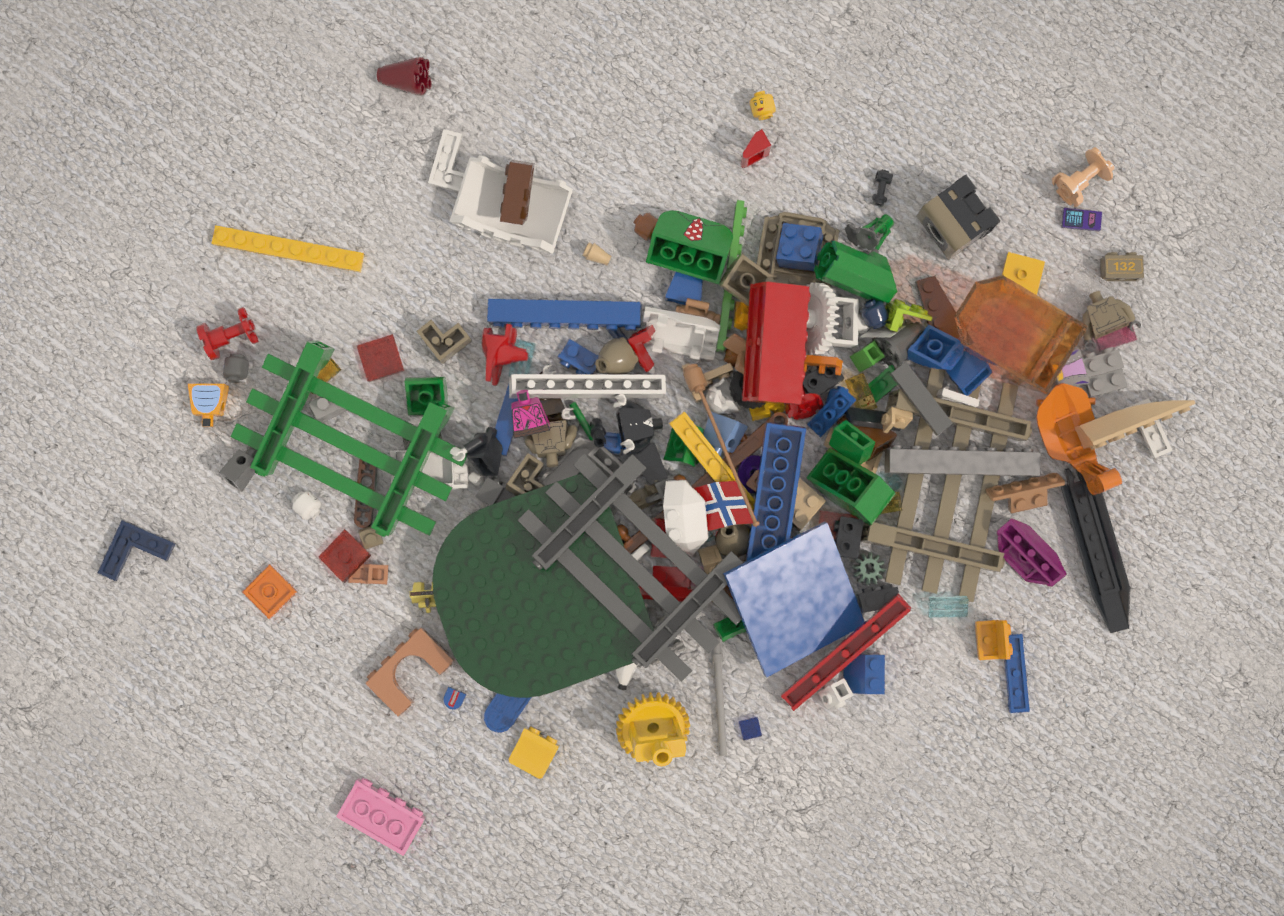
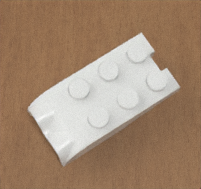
M645 307L643 322H647L646 327L653 325L656 330L651 336L652 339L646 343L653 345L652 351L662 353V349L665 348L677 354L688 355L692 359L699 360L704 358L714 360L720 325L715 321L700 316Z
M390 450V456L402 462L407 450ZM433 452L430 453L422 470L423 473L453 488L468 487V458L463 467ZM391 475V484L395 477L393 475Z

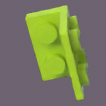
M894 299V301H890L885 305L889 314L885 326L892 331L897 332L898 328L902 326L903 314L932 321L933 318L928 314L927 310L922 309L923 307L917 304L909 306L902 300Z

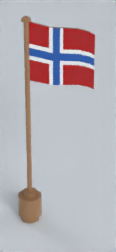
M691 364L683 369V376L690 392L700 394L736 480L714 482L694 488L705 500L708 531L740 524H752L754 527H757L760 522H757L703 394L708 383L701 367H698L697 364Z

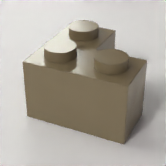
M430 320L416 331L442 364L472 342L459 323L442 334L435 323Z
M527 453L507 482L506 490L518 496L543 487L535 479L542 471L544 463Z

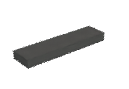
M904 362L890 373V376L936 436L953 424L907 362Z

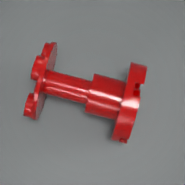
M244 307L238 309L241 322L226 329L220 326L210 330L206 323L196 326L198 337L203 341L204 351L210 360L220 358L219 348L230 344V339L246 333L252 344L259 342L256 333L253 332V330H256L252 319H247L248 314Z

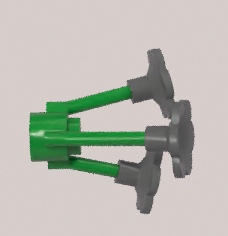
M884 214L862 228H854L851 224H848L845 227V232L848 240L855 246L860 245L871 252L879 253V248L891 233L890 229L894 226V221L889 215ZM874 226L875 228L874 231L868 230V228ZM877 233L883 234L879 241L876 238ZM863 250V251H862L863 253L868 254V255H869V253H871V252H868V251H866V250Z

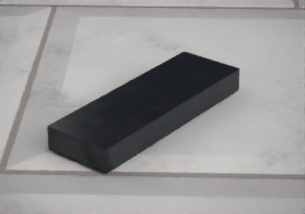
M849 407L844 414L846 420L854 426L883 429L881 420L887 412ZM893 426L890 430L900 431L901 428H896Z

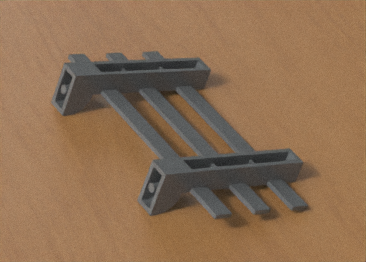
M583 454L573 466L597 490L582 505L557 481L545 492L570 518L554 534L529 509L518 519V522L542 544L532 555L534 559L532 563L539 570L543 568L546 571L558 560L641 642L631 653L634 657L632 662L636 666L647 668L657 658L682 682L693 670L668 645L683 630L708 653L720 643L695 618L711 601L735 625L742 620L734 600L723 590L727 585L723 573L743 564V562L731 551L707 575L624 493L646 470V467L633 454L609 478ZM611 504L696 586L681 603L596 521ZM584 532L669 614L654 631L569 549Z

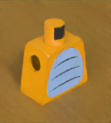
M188 384L192 414L202 416V427H213L214 416L224 415L229 386L226 384Z

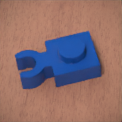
M606 432L604 448L614 454H619L621 449L626 450V447L622 448V445H620L619 433Z

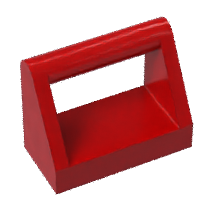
M763 129L755 132L744 150L741 159L742 168H747L769 156L771 143Z

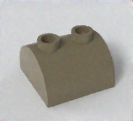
M741 254L729 266L719 286L749 307L750 284L770 282L773 276Z

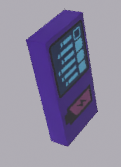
M1064 208L1061 228L1099 232L1101 230L1102 212Z

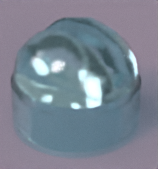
M892 474V477H887L886 483L893 491L903 485L902 479L897 474Z

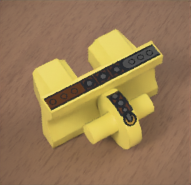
M414 582L413 589L410 591L412 604L418 603L419 608H426V613H431V607H436L433 584L432 590H425L424 583Z

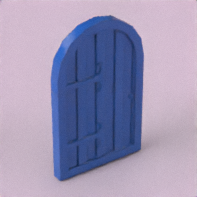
M497 693L484 713L486 726L491 731L498 733L507 731L515 724V721L532 697L517 698Z

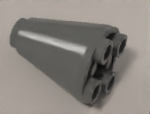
M915 322L904 325L905 327L892 337H874L872 342L875 341L885 356L880 362L883 361L888 366L893 365L895 369L898 368L906 360L908 349L924 332L925 328L921 323Z

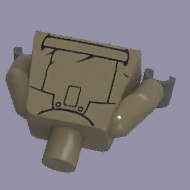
M1095 291L1089 295L1093 304L1087 306L1086 312L1082 317L1083 347L1087 351V344L1092 343L1095 349L1096 344L1092 338L1096 340L1126 326L1130 331L1134 332L1132 329L1133 324L1136 323V326L1140 328L1141 323L1135 320L1136 317L1128 304L1120 299H1115L1113 296L1103 299L1100 291Z
M566 420L549 422L550 431L524 436V443L539 458H546L547 467H557L558 456L566 455V450L571 448L576 438V434L579 431V420H577L576 424H571V420H568V425Z

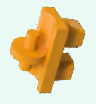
M736 301L734 327L743 331L747 329L749 307L743 302Z

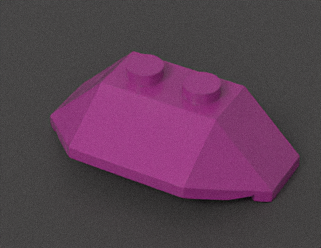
M1011 518L997 530L998 551L1004 553L1003 558H1005V561L1026 582L1053 587L1067 575L1057 553L1029 525Z

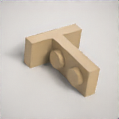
M688 363L683 365L681 368L682 371L685 367L689 366L690 364ZM731 363L704 373L708 383L707 386L713 384L712 380L717 378L721 380L723 377H730V373L733 372ZM691 392L695 403L702 401L699 393Z

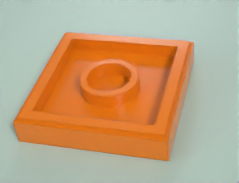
M270 564L242 591L268 619H271L298 592Z

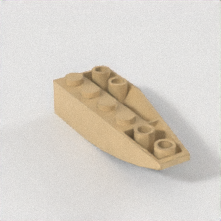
M1171 400L1136 405L1109 413L1077 426L1075 430L1083 448L1090 447L1093 450L1107 445V440L1110 443L1124 438V433L1128 436L1137 432L1136 428L1143 426L1145 429L1155 425V420L1160 418L1162 421L1173 417L1172 413L1177 411L1179 414L1191 410L1189 406L1194 405L1195 401Z

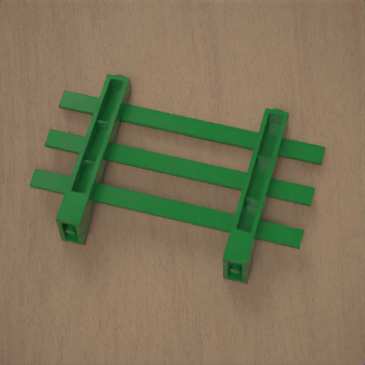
M318 340L307 341L296 367L271 354H267L262 368L289 382L280 401L252 388L246 403L273 416L264 436L239 423H236L230 436L258 450L250 468L254 469L256 474L265 477L274 473L280 461L378 510L371 528L376 530L375 533L380 536L392 535L399 521L430 536L436 521L406 507L415 487L447 501L453 487L423 473L422 470L431 452L463 467L467 459V453H465V458L462 461L453 459L454 455L450 454V450L457 446L438 437L441 430L448 423L455 408L440 400L431 401L417 427L318 378L320 370L327 365L335 348ZM310 392L411 441L402 462L302 413ZM294 427L395 476L386 496L286 447Z

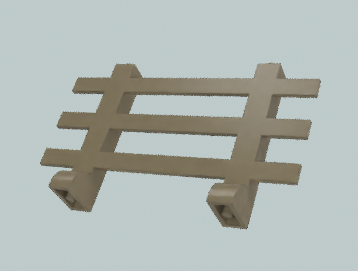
M930 368L926 389L952 421V425L956 426L952 447H959V451H966L971 430L992 434L989 448H996L998 452H1003V448H1006L1007 439L1021 442L1028 440L1031 436V421L1012 417L1018 391L1017 385L1003 383L997 413L937 398L938 390L943 387L946 370ZM981 384L969 397L978 399ZM901 389L890 392L885 411L888 412L893 407L919 416L914 446H922V450H929L933 434L932 429ZM907 474L897 526L892 527L875 522L869 525L864 522L860 542L892 548L885 582L891 584H901L907 552L928 556L921 591L937 594L944 560L965 565L958 599L974 602L980 569L1000 572L1005 564L1004 553L985 549L995 502L986 494V489L998 485L1000 476H983L968 545L948 540L962 475H945L933 536L912 531L924 474Z

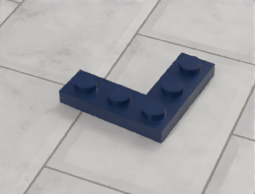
M121 520L97 573L117 581L132 547L168 561L176 543Z

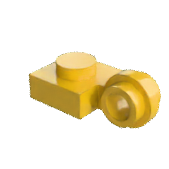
M766 403L760 408L748 409L752 421L771 417L770 410L774 413H783L785 405Z

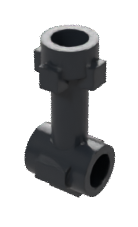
M878 170L875 176V181L879 182L877 194L872 196L873 204L876 206H884V203L887 202V197L884 196L886 184L890 185L893 174L887 170Z

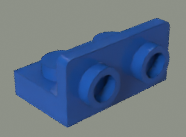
M569 339L561 354L559 353L557 356L560 360L559 364L567 369L570 367L577 370L575 372L577 375H593L597 369L595 363L598 355Z

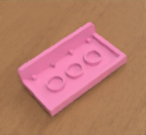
M362 778V780L357 779L336 817L404 856L426 818L423 816V812L416 807L409 808L406 806V802L398 797L396 799L392 798L387 790L381 787L379 789L373 787V783L366 778Z

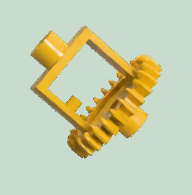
M649 692L648 698L641 694V700L636 697L634 698L635 704L627 703L629 709L622 708L623 714L618 715L620 721H616L618 727L616 728L618 742H620L621 748L625 749L626 754L630 753L631 757L635 758L637 762L646 761L648 763L653 760L657 766L661 767L668 765L672 758L685 756V741L688 739L687 735L690 734L689 716L686 713L685 707H682L681 702H676L675 697L669 699L668 694H665L661 698L660 692L657 693L656 697H653L652 692Z

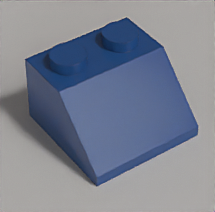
M860 654L843 669V679L846 680L853 694L885 695V655Z

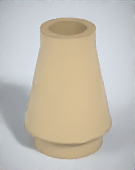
M590 242L587 244L582 255L586 257V260L606 266L612 257L597 244Z

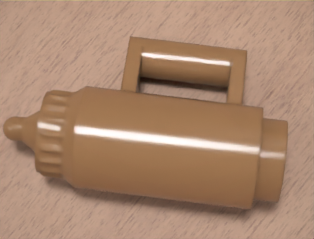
M687 298L686 305H677L676 312L708 318L720 325L721 315L708 310L710 303Z

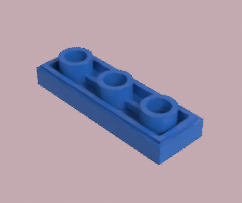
M842 387L807 425L821 438L856 399Z

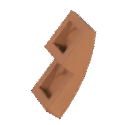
M350 563L348 583L387 585L388 565Z

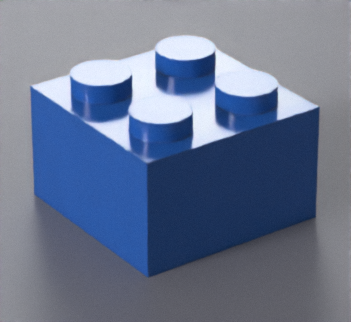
M783 223L776 257L779 267L814 271L815 265L818 266L819 260H817V256L821 251L823 241L821 227Z

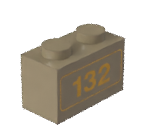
M1117 252L1106 253L1100 259L1101 281H1140L1144 278L1143 255H1137L1136 252L1125 253V255H1118Z

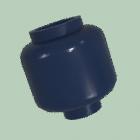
M875 299L866 301L860 311L866 326L873 329L884 326L889 317L882 301H875Z

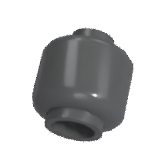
M230 354L224 360L222 374L228 378L229 382L240 383V380H244L248 376L249 362L243 355Z

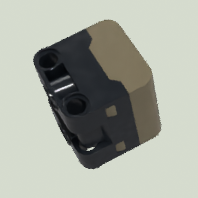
M967 174L922 206L916 216L948 260L958 255L977 240L985 237L1001 222L991 207L986 208L976 195L975 190L977 188Z

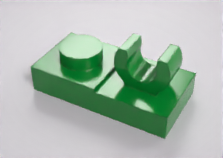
M893 365L887 367L864 387L867 395L871 394L874 404L878 403L897 386L890 376V373L895 370Z
M727 617L713 624V628L722 642L746 632L742 620L735 625Z

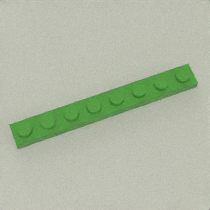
M737 200L735 204L732 226L733 240L729 251L727 269L737 258V255H741L742 244H739V239L744 235L745 226L741 224L742 218H746L747 207H744L745 201ZM725 289L720 314V330L715 351L720 353L724 352L726 347L723 346V343L729 338L726 337L727 329L730 330L732 324L729 312L733 311L735 300L731 299L732 294Z

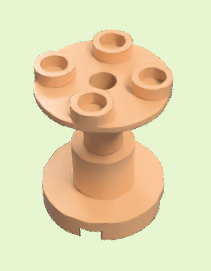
M1096 147L1085 152L1089 166L1082 172L1076 171L1071 176L1059 172L1052 178L1053 186L1055 184L1058 186L1056 190L1058 195L1068 205L1074 204L1075 208L1084 200L1081 191L1089 185L1088 181L1096 174L1106 181H1110L1113 178V164L1108 160L1106 161Z

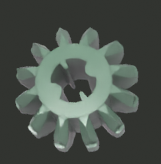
M872 552L868 553L867 558L862 553L860 554L862 561L855 559L859 566H852V569H858V572L853 575L854 577L861 575L858 580L860 583L865 579V584L869 585L871 578L872 582L876 584V577L879 579L883 578L879 572L886 571L885 568H880L879 566L883 565L884 561L877 562L880 557L879 555L872 559ZM871 564L873 572L866 573L865 565Z

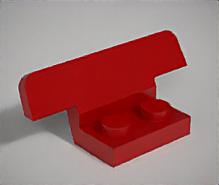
M653 566L652 576L679 602H682L692 591L691 581L677 567ZM638 586L643 599L654 600L643 588Z

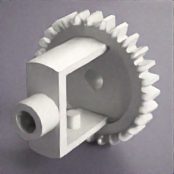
M815 282L810 283V285L807 284L806 286H809L811 297L808 303L809 320L806 329L808 332V338L805 343L806 355L820 356L829 350V346L856 347L858 345V333L865 334L869 329L862 315L858 314L859 299L837 297L835 293H832L833 289L824 283ZM836 304L843 305V340L835 339L832 336V333L838 332L833 327L839 325L838 322L834 321L835 318L840 317V315L835 314V311L839 310Z

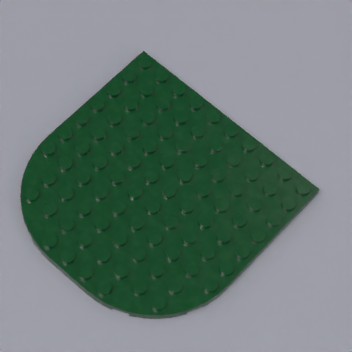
M581 473L557 481L580 505L597 490ZM554 483L487 506L467 516L445 538L434 564L432 577L434 600L453 655L463 670L474 681L490 691L509 697L530 698L542 696L633 663L632 659L634 658L631 653L641 644L558 560L546 571L543 568L539 570L532 563L534 560L532 555L542 544L518 522V519L529 509L554 534L570 518L545 493ZM609 506L596 521L624 547ZM584 532L569 549L654 631L638 584Z

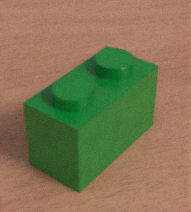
M845 420L833 429L828 445L843 456L861 465L870 458L875 441Z

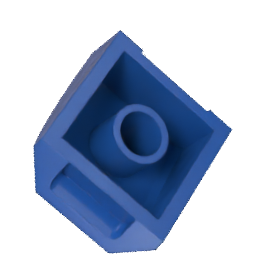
M928 324L921 336L908 349L907 359L929 368L952 370L964 355L963 342Z

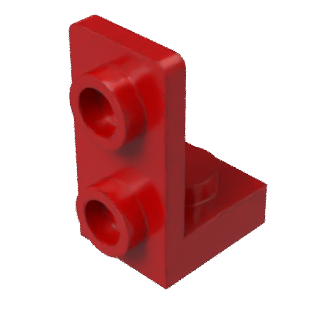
M653 325L633 333L628 339L629 345L638 357L640 366L646 372L650 371L654 366V362L644 346L645 343L652 339L651 336L656 331Z

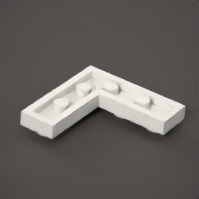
M443 130L429 177V185L459 193L465 173L454 171L453 167L463 137L462 134Z
M1147 398V399H1145V400H1143V401H1140V402H1138V403H1136V404H1133V405H1131V406H1129V407L1136 406V405H1141V404H1146V403H1151V402H1150L1149 398ZM1159 419L1154 421L1155 425L1145 429L1143 426L1139 427L1153 459L1173 451Z

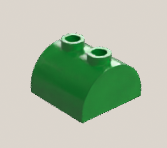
M445 377L405 378L408 415H424L429 402L434 400H440L448 404Z
M696 426V427L700 430V432L704 435L705 429ZM672 428L663 460L683 466L695 467L699 461Z

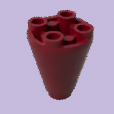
M416 57L379 67L377 70V80L379 83L414 95H424L426 90L430 89L432 85L428 71L430 62L423 57Z

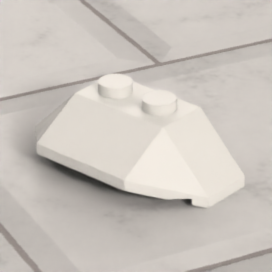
M668 480L665 484L663 503L666 535L688 556H692L709 538L705 500L686 480Z

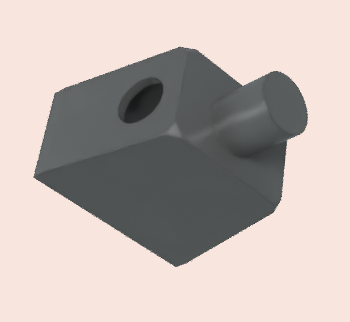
M249 447L246 453L240 449L237 450L219 472L226 482L243 492L255 474V470L250 468L258 450Z

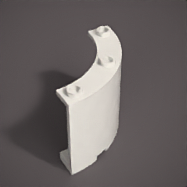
M479 155L478 158L470 157L449 222L469 231L471 229L481 232L480 235L520 248H523L525 245L531 247L533 251L553 254L573 189L566 186V182L562 180H555L554 182L533 177L527 221L523 225L500 222V208L504 199L503 185L507 181L505 168L489 162V159Z

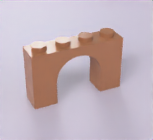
M415 628L408 635L410 639L406 643L401 642L394 649L396 653L392 657L387 656L381 662L382 667L378 671L373 670L367 676L369 680L365 684L398 717L414 703L396 681V668L402 659L410 655L419 656L439 675L443 674L455 661L424 628L419 630Z

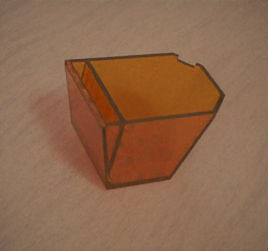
M1004 275L975 282L954 315L960 343L966 352L987 362L991 370L1016 385L1043 394L1048 393L1089 327Z

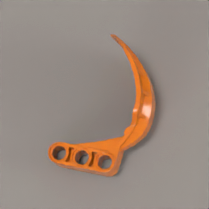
M1065 383L1056 385L1040 404L1036 414L1038 429L1048 455L1054 460L1068 462L1081 473L1092 495L1100 494L1121 485L1122 478L1117 469H1109L1099 464L1095 449L1091 450L1090 447L1084 449L1075 430V427L1095 420L1087 393L1082 388Z

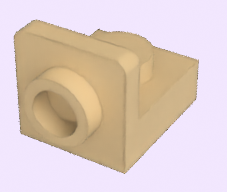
M891 407L881 420L883 432L888 433L893 426L905 429L913 420V413Z
M716 545L698 550L704 572L708 575L722 560Z

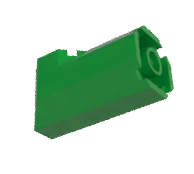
M835 240L832 243L827 242L817 256V260L820 262L819 266L815 265L814 267L816 279L867 300L875 299V301H882L884 303H889L898 292L886 256L876 252H871L868 255Z

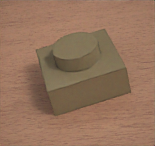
M371 526L358 532L365 550L383 544L382 536L376 534V530L372 529Z

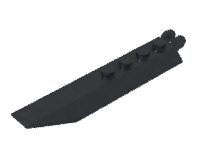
M1069 468L1065 469L1064 472L1068 484L1060 487L1092 598L1110 633L1129 629L1131 588L1103 493L1092 495L1081 473L1076 470L1080 481L1074 482L1071 470Z

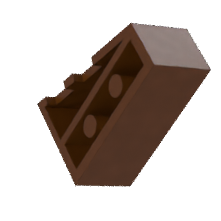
M511 160L509 164H506L505 175L507 176V181L503 185L504 199L500 208V222L523 225L527 221L535 163Z

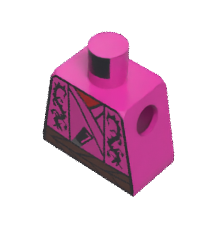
M526 389L518 391V401L511 403L514 439L550 431V423L539 398H530L529 392Z

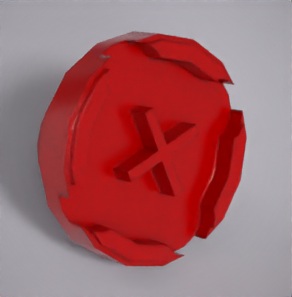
M804 392L801 404H786L785 411L788 418L794 417L796 420L806 419L816 414V410L819 409L820 411L822 409L823 401L818 394H805Z

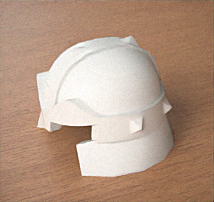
M725 377L711 386L706 395V401L710 410L719 415L741 411L738 403L734 402L730 395V383Z

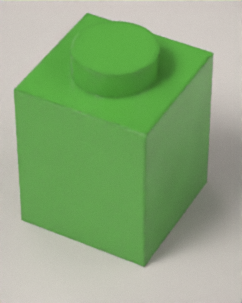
M875 341L853 353L850 359L860 373L875 365L885 356Z

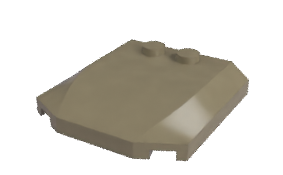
M782 212L773 217H765L757 265L773 276L770 282L802 286L817 282L824 283L830 287L831 284L816 279L814 271L779 267L776 257L783 223L821 227L823 233L821 249L827 242L832 243L834 240L838 242L840 230L837 228L835 230L822 218Z

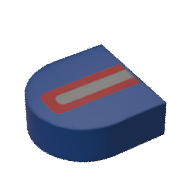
M448 687L444 696V704L449 709H458L462 706L467 694Z

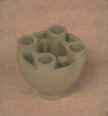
M624 337L614 338L602 347L595 365L600 373L625 375L632 372L635 364L638 362V357L634 354L632 347Z
M746 524L720 528L715 535L717 549L724 556L731 551L737 557L743 556L747 553L750 528Z

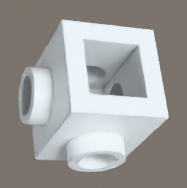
M845 679L836 683L832 680L824 685L825 689L818 692L827 710L834 706L838 709L846 705L845 700L854 696Z

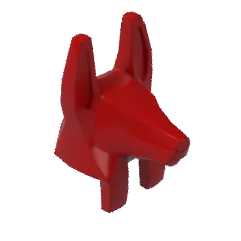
M506 324L505 335L493 334L492 328L483 329L482 351L486 357V381L491 382L492 379L493 386L498 385L504 365L528 360L526 349L515 346L517 329L512 328L511 324Z

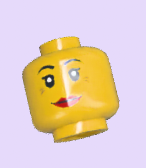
M765 91L754 93V97L749 101L752 115L758 118L759 121L773 117V113L776 112L773 96L765 94Z

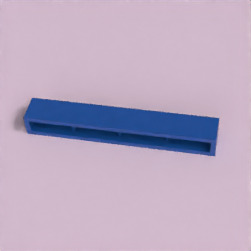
M488 299L487 322L494 328H504L506 324H511L512 328H523V325H527L533 329H541L542 326H549L550 329H560V326H568V329L578 330L579 327H587L588 330H598V327H606V330L614 331L618 327L625 328L627 331H636V328H641V302Z

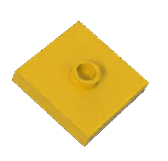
M1008 252L998 289L1035 299L1045 261Z

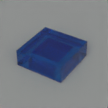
M758 717L739 721L743 740L762 736Z

